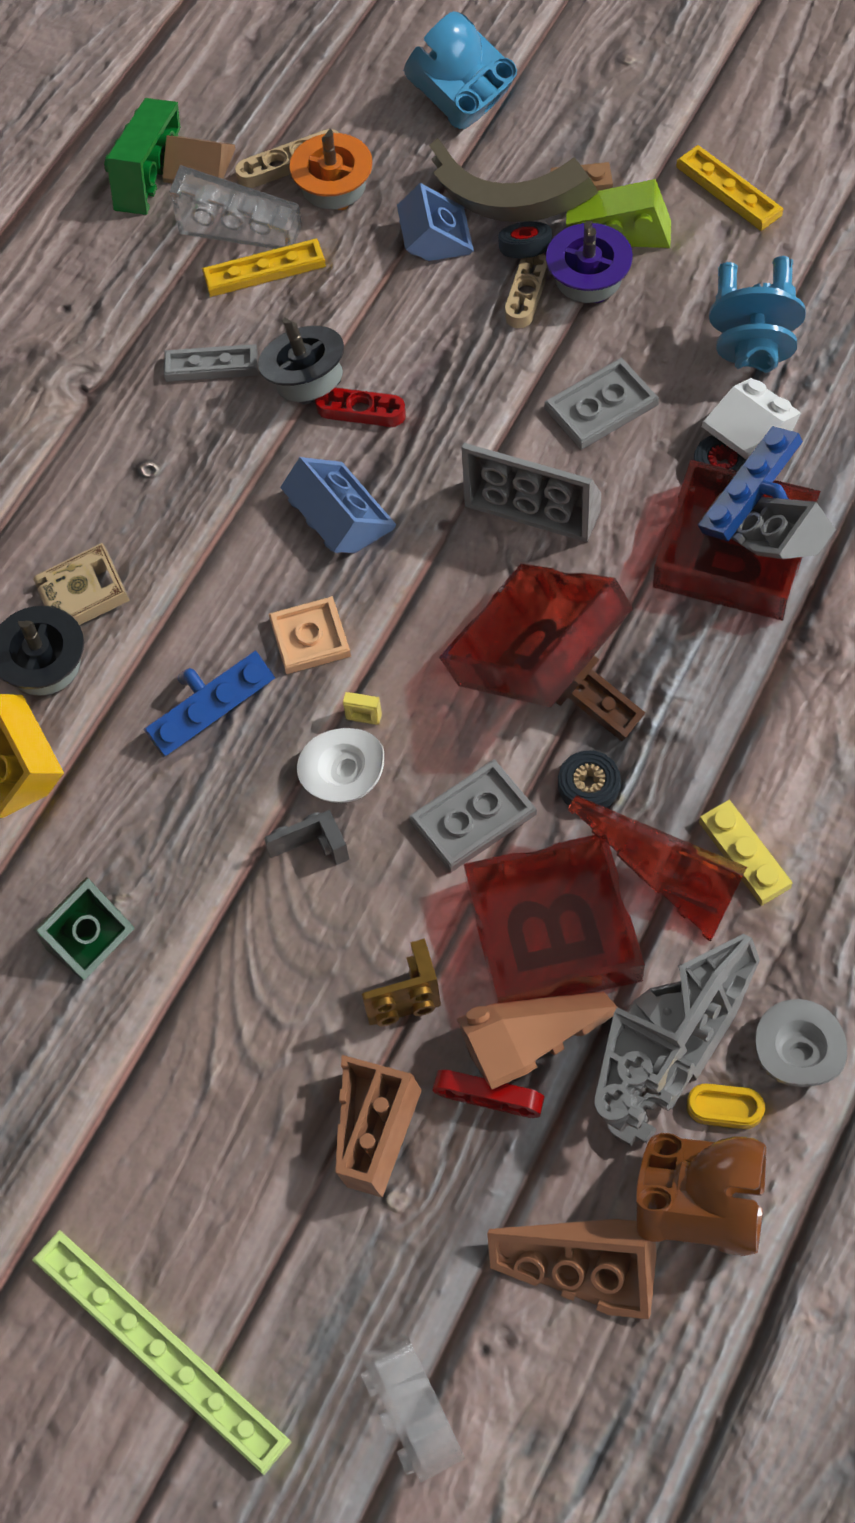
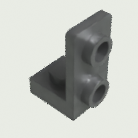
M330 810L323 813H312L305 817L303 821L290 827H279L264 838L271 858L318 839L324 855L331 854L336 865L350 860L347 845Z

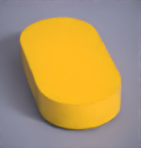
M705 1083L695 1086L690 1091L686 1104L689 1116L697 1123L738 1129H751L757 1126L765 1112L764 1100L755 1090Z

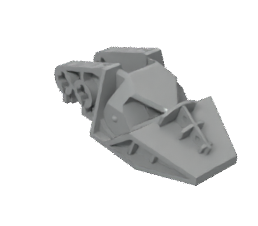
M742 934L684 964H679L678 969L681 981L650 988L636 998L627 1011L616 1008L596 1090L595 1107L600 1117L607 1123L612 1135L618 1141L627 1143L630 1146L639 1140L647 1144L648 1140L655 1135L657 1130L652 1125L646 1123L648 1117L645 1110H653L661 1106L669 1111L674 1107L691 1077L695 1080L698 1079L734 1020L760 961L751 937ZM647 1087L657 1092L659 1096L656 1094L652 1095L650 1093H646L645 1096L642 1097V1092Z

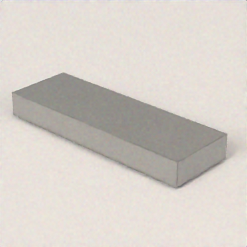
M256 344L164 351V377L166 382L258 376V350Z

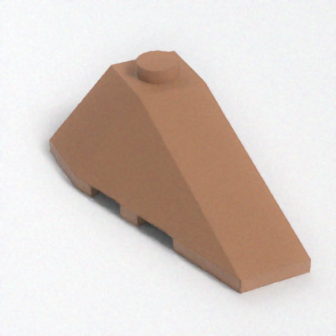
M602 991L478 1006L469 1010L466 1015L457 1018V1022L471 1059L490 1088L494 1089L537 1068L535 1061L550 1051L551 1054L556 1055L564 1050L563 1042L571 1036H584L613 1017L617 1006Z
M608 1219L489 1229L487 1235L491 1269L534 1286L541 1283L562 1291L561 1296L572 1301L575 1297L597 1305L596 1310L607 1315L641 1319L650 1318L656 1268V1242L647 1241L639 1236L637 1233V1221Z

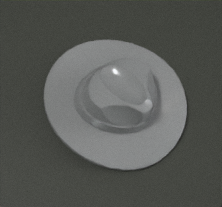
M792 999L777 1003L764 1013L756 1031V1052L763 1069L773 1079L790 1086L808 1087L828 1083L840 1075L847 1061V1041L840 1023L829 1010L812 1001Z

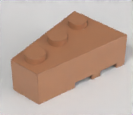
M342 1055L341 1067L343 1068L342 1089H340L339 1095L341 1115L337 1133L335 1173L346 1187L383 1198L422 1090L411 1073Z

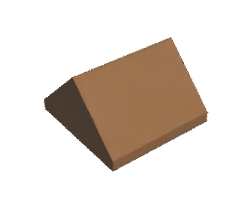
M166 135L163 182L219 191L235 152V144Z

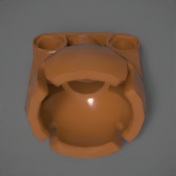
M660 1133L651 1137L643 1155L637 1181L636 1208L637 1233L639 1236L651 1242H660L667 1239L707 1244L723 1253L747 1256L758 1253L763 1209L755 1200L735 1198L733 1195L736 1193L757 1196L764 1194L766 1145L754 1138L738 1136L721 1139L717 1142L682 1139L670 1133Z

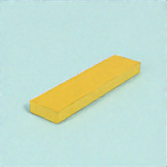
M699 145L677 159L676 168L760 231L782 216L783 207Z
M315 238L204 267L202 272L209 295L213 297L324 268L326 263L319 241Z

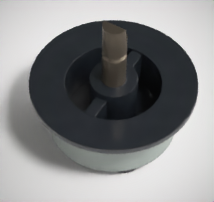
M284 317L282 322L286 332L272 340L264 348L258 361L259 370L267 381L276 384L277 391L283 398L299 402L300 404H309L330 392L341 382L343 370L339 361L344 353V342L339 333L331 328L324 326H304L298 328L295 322H291Z
M51 606L28 607L10 615L0 624V678L31 695H49L62 691L72 682L80 668L84 650V636L78 622L66 611Z

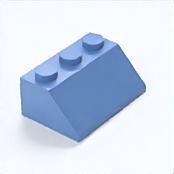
M299 457L280 486L289 497V503L299 509L306 518V523L319 533L324 539L325 546L335 553H356L396 527V523L343 462Z

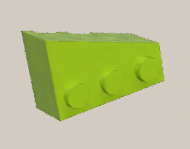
M656 179L598 191L599 193L586 202L567 211V228L587 221H593L592 223L607 225L619 231L626 237L631 247L670 248L671 218Z

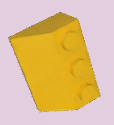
M0 694V818H4L48 796L64 774L23 695Z

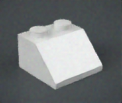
M750 378L733 386L703 421L701 427L747 460L772 426L793 431L801 412L792 407L788 400L778 397L768 390L764 383Z

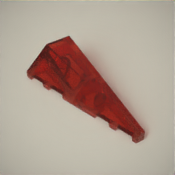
M576 795L568 810L572 814L576 813L587 823L597 838H603L628 867L657 894L661 893L677 908V912L684 919L688 918L702 931L704 938L712 941L747 867Z

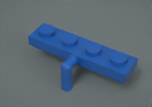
M774 426L770 428L698 524L702 534L729 541L763 494L773 498L789 499L784 488L780 484L773 483V481L803 441L798 432Z
M256 650L206 685L194 669H186L179 673L178 681L182 685L188 684L194 694L143 730L161 755L165 757L274 680L275 676Z

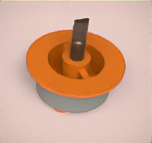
M329 128L326 134L314 136L298 146L290 159V173L294 182L302 189L303 195L311 204L324 209L344 210L362 196L366 187V180L372 170V155L368 147L361 140L351 135L333 133Z

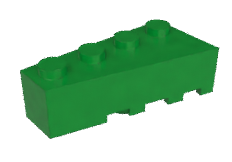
M144 98L139 108L135 110L130 122L125 125L120 138L116 139L113 149L106 155L104 168L109 175L114 211L142 215L148 214L150 206L147 198L148 196L154 197L157 184H155L157 174L163 175L166 135L178 136L181 128L178 102Z

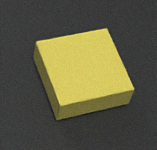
M345 692L343 706L347 720L375 725L380 723L382 711L379 697Z

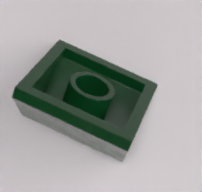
M86 877L34 931L48 952L80 979L85 981L135 927L95 884Z

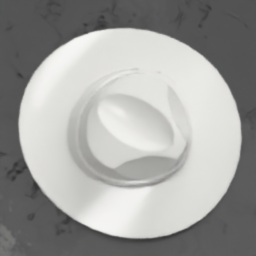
M353 728L329 730L314 737L303 748L297 763L298 778L302 786L310 794L321 800L332 803H347L358 800L368 794L379 781L384 767V749L380 741L366 731Z

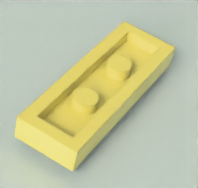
M730 799L700 816L699 824L761 906L791 889L793 882Z

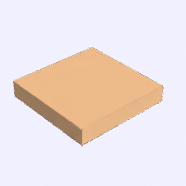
M333 596L269 613L286 674L351 657Z

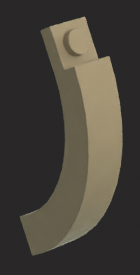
M439 138L429 145L436 155L431 160L438 168L433 173L443 187L462 206L486 218L508 222L541 220L571 210L599 193L575 157L556 170L541 177L517 183H497L480 179L465 171L452 158Z

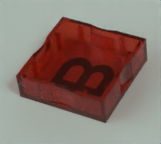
M690 460L678 495L676 514L666 530L654 565L652 588L783 621L802 557L780 559L758 556L733 539L724 541L702 534L698 524L717 496L724 491L738 471ZM777 480L773 481V483L780 484L784 488L788 498L791 500L813 501L817 503L819 501V490ZM763 494V496H762V497L773 498L772 496H768V495H765V494Z
M521 563L495 592L486 607L467 624L439 658L460 687L551 708L633 610V607L616 578L587 573H564L554 568Z
M606 832L555 843L552 846L534 852L510 853L464 864L465 883L496 1003L593 993L643 981L645 964L631 916L628 914L621 898L619 875Z

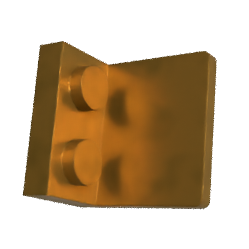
M425 938L410 942L413 956L406 957L411 979L361 994L369 1025L388 1026L396 1023L400 1017L411 1014L415 1016L427 1015L433 1012L435 1007L441 1006L437 977Z

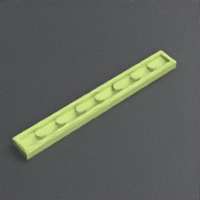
M59 1230L32 1259L37 1266L263 1475L267 1473L292 1443L62 1231Z

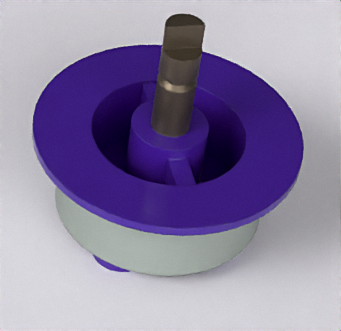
M587 221L562 230L551 240L546 251V263L550 273L555 278L557 287L565 296L578 302L601 303L619 289L622 279L631 268L633 253L629 241L619 231L607 225Z

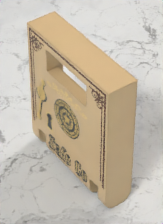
M103 543L41 572L33 578L44 606L56 607L66 611L74 617L79 625L130 601ZM108 570L113 583L102 588L95 572L99 575Z

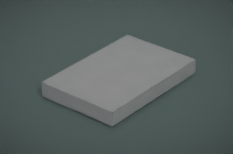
M621 357L544 402V409L582 450L658 406L659 397Z
M493 759L411 814L409 820L452 873L537 815V809L497 761Z

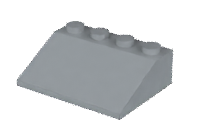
M463 443L461 451L465 507L588 542L601 512V491L592 479Z

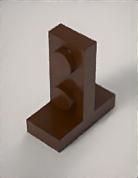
M588 651L550 698L559 706L569 698L620 741H623L646 712L592 670L599 659Z

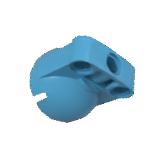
M455 11L443 17L425 35L424 41L432 51L428 54L423 47L417 46L406 61L403 70L407 79L448 117V121L452 126L458 129L469 127L497 104L508 91L517 75V68L514 62L509 58H505L484 38L465 15Z

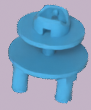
M779 256L773 259V284L763 283V287L759 283L753 287L737 289L738 266L735 263L726 262L718 267V293L716 301L709 310V320L715 329L722 332L717 339L716 350L723 359L735 363L737 369L747 366L768 373L777 368L778 362L790 358L797 350V337L791 331L798 328L804 322L806 308L804 303L796 297V287L792 285L793 259H789L787 256Z

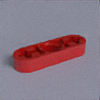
M334 388L327 394L315 399L317 412L325 419L396 427L402 424L406 418L404 400L397 395ZM329 401H335L332 402L330 406H326L327 404H329ZM357 403L369 405L368 409L361 412L352 409ZM391 408H395L392 413H387Z
M438 1070L432 1089L435 1094L447 1099L527 1118H539L541 1116L545 1099L543 1094L535 1090L507 1083L491 1089L482 1077L452 1070Z

